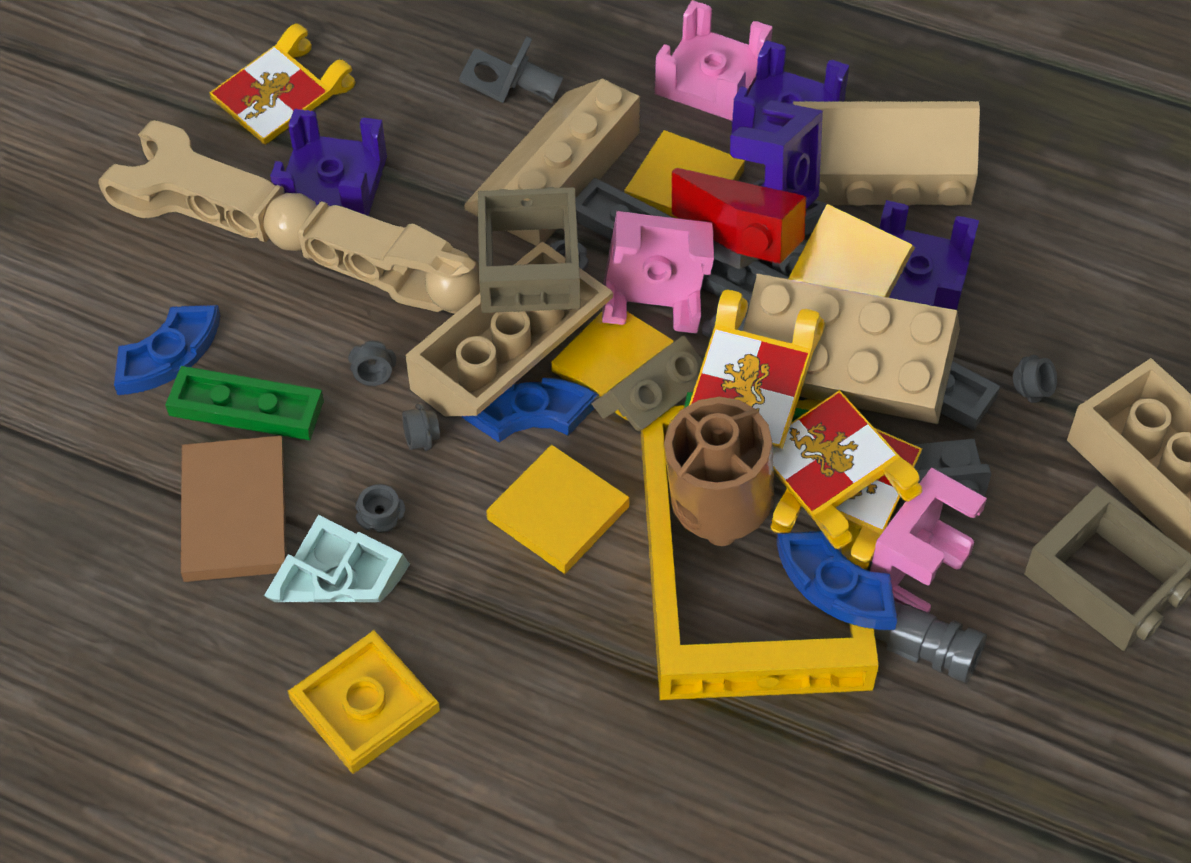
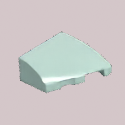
M318 515L294 557L289 554L287 555L264 596L273 602H381L400 581L410 563L402 553L359 531L356 534Z

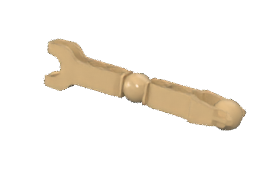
M150 121L138 134L141 139L143 152L149 162L136 167L114 164L99 179V187L106 200L114 207L136 217L151 218L168 212H178L247 238H259L263 242H267L270 238L271 242L281 249L291 251L302 250L305 258L313 259L316 263L389 292L391 298L400 304L434 312L444 310L455 314L480 293L478 261L463 251L453 248L448 241L413 223L408 224L406 228L395 226L342 206H329L323 201L316 205L315 201L301 193H284L283 187L275 186L265 178L194 152L187 133L183 129L167 123Z

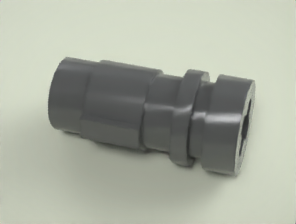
M894 601L897 616L895 630L874 629L875 638L887 643L886 650L916 663H919L922 658L933 663L932 668L943 673L947 669L949 670L948 675L950 677L967 683L979 663L986 644L987 634L971 627L964 631L962 630L963 625L953 620L948 624L938 620L937 616L911 605H903Z

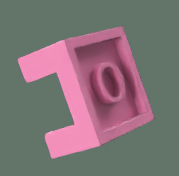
M692 0L683 15L682 41L671 56L670 46L664 44L656 56L655 94L732 121L734 98L741 86L747 88V95L756 80L758 54L765 41H771L773 27L753 21L750 27L748 45L712 33V8L709 5Z
M617 211L603 285L613 291V298L602 307V323L624 325L627 320V302L673 307V329L678 332L697 334L701 318V285L704 275L711 274L714 261L712 223Z
M932 467L919 483L923 492L913 500L904 503L877 539L870 569L871 572L890 574L894 601L903 605H911L927 613L930 612L931 605L898 586V584L908 574L921 583L930 585L942 563L953 569H960L972 553L974 540L939 520L943 503L968 517L975 518L977 515L980 516L987 500L986 497Z

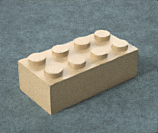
M757 274L743 328L744 332L792 343L797 316L802 309L817 311L825 322L823 334L813 352L799 397L824 401L840 390L856 408L938 424L960 330L957 310Z
M1150 358L1079 405L1067 441L1157 528L1191 554V394Z

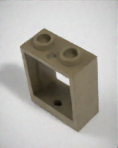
M575 187L478 191L479 284L482 313L580 309ZM564 229L566 263L493 266L492 231Z
M1097 485L1033 547L1024 575L1125 652L1138 637L1146 642L1157 631L1165 618L1161 613L1170 604L1178 609L1191 595V554ZM1095 533L1099 534L1163 582L1159 589L1133 615L1065 564Z

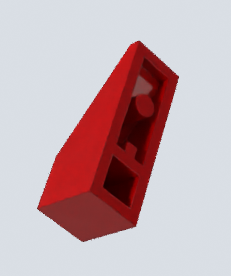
M681 168L672 170L671 214L679 219L712 223L713 240L731 251L781 264L804 241L806 196Z

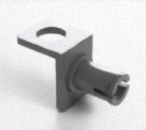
M526 36L512 65L479 49H474L459 77V81L502 103L511 88L515 89L516 85L552 103L564 77L557 76L528 62L529 57L526 54L532 38ZM480 65L489 66L495 70L498 79L494 82H484L475 75L474 69Z

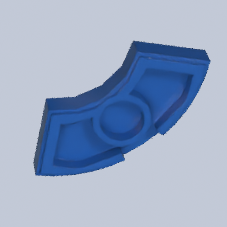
M218 305L170 307L166 321L151 336L138 343L118 346L114 380L117 395L133 394L159 387L175 379L181 366L192 367L210 347L217 333L221 316Z
M542 378V382L513 384L477 416H462V418L499 443L514 432L529 428H549L569 436L595 409L591 403L599 398V394L584 386L566 380Z
M822 531L778 533L777 548L782 565L795 587L812 604L825 613L852 625L878 630H895L897 616L890 574L871 572L853 564L838 549L831 545Z

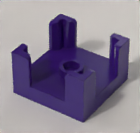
M766 40L758 54L756 80L747 95V88L741 86L734 98L731 134L739 127L777 133L783 126L769 123L767 115H763V107L771 100L793 104V102H845L849 65L829 60L826 67L825 83L785 72L786 47Z
M771 100L763 107V115H767L769 123L783 127L777 133L739 127L730 135V155L736 159L765 164V182L761 186L806 196L807 209L819 197L823 110Z
M294 109L289 121L293 151L286 171L281 161H275L270 175L271 182L275 186L283 187L284 193H301L315 201L316 205L323 201L329 206H342L369 216L387 159L383 121L361 118L362 142L322 137L319 132L317 114L314 111Z
M886 200L879 229L915 247L889 298L957 310L979 220L957 216L954 221L951 239L905 230L909 210L908 205Z

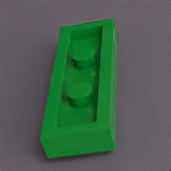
M181 366L165 406L168 415L171 417L311 440L324 398L321 389Z

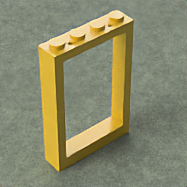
M809 398L797 402L796 408L811 410L823 401ZM674 405L641 430L660 700L873 691L879 664L874 629L850 624L851 638L680 645L664 440L669 424L684 409L685 405ZM849 525L848 530L852 533L853 540L840 548V552L847 559L860 532V529Z

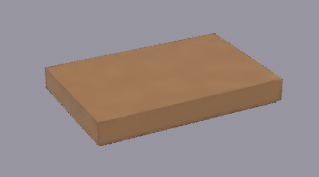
M282 436L183 444L181 476V575L183 581L190 582L277 573L287 557L285 466Z

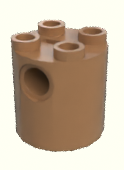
M725 397L702 399L682 409L669 424L664 440L673 512L684 528L700 538L708 539L710 543L716 546L730 545L736 539L742 538L758 529L768 517L774 505L773 444L769 425L755 408L737 399Z

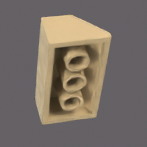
M599 79L565 92L465 203V210L478 216V191L575 187L576 198L594 177L600 180L638 136L640 96L604 79ZM556 229L512 230L507 232L537 246L542 241L545 243Z
M979 101L793 102V105L823 110L819 197L816 200L829 205L855 206L885 205L886 200L908 206L971 205L978 175Z
M542 241L514 265L566 263L563 255ZM579 268L580 309L482 313L481 296L479 293L406 354L410 390L445 417L477 416L613 298V291Z

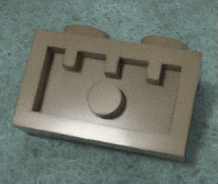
M683 335L591 404L602 419L619 410L635 430L641 431L686 397L687 392L694 390L703 360Z

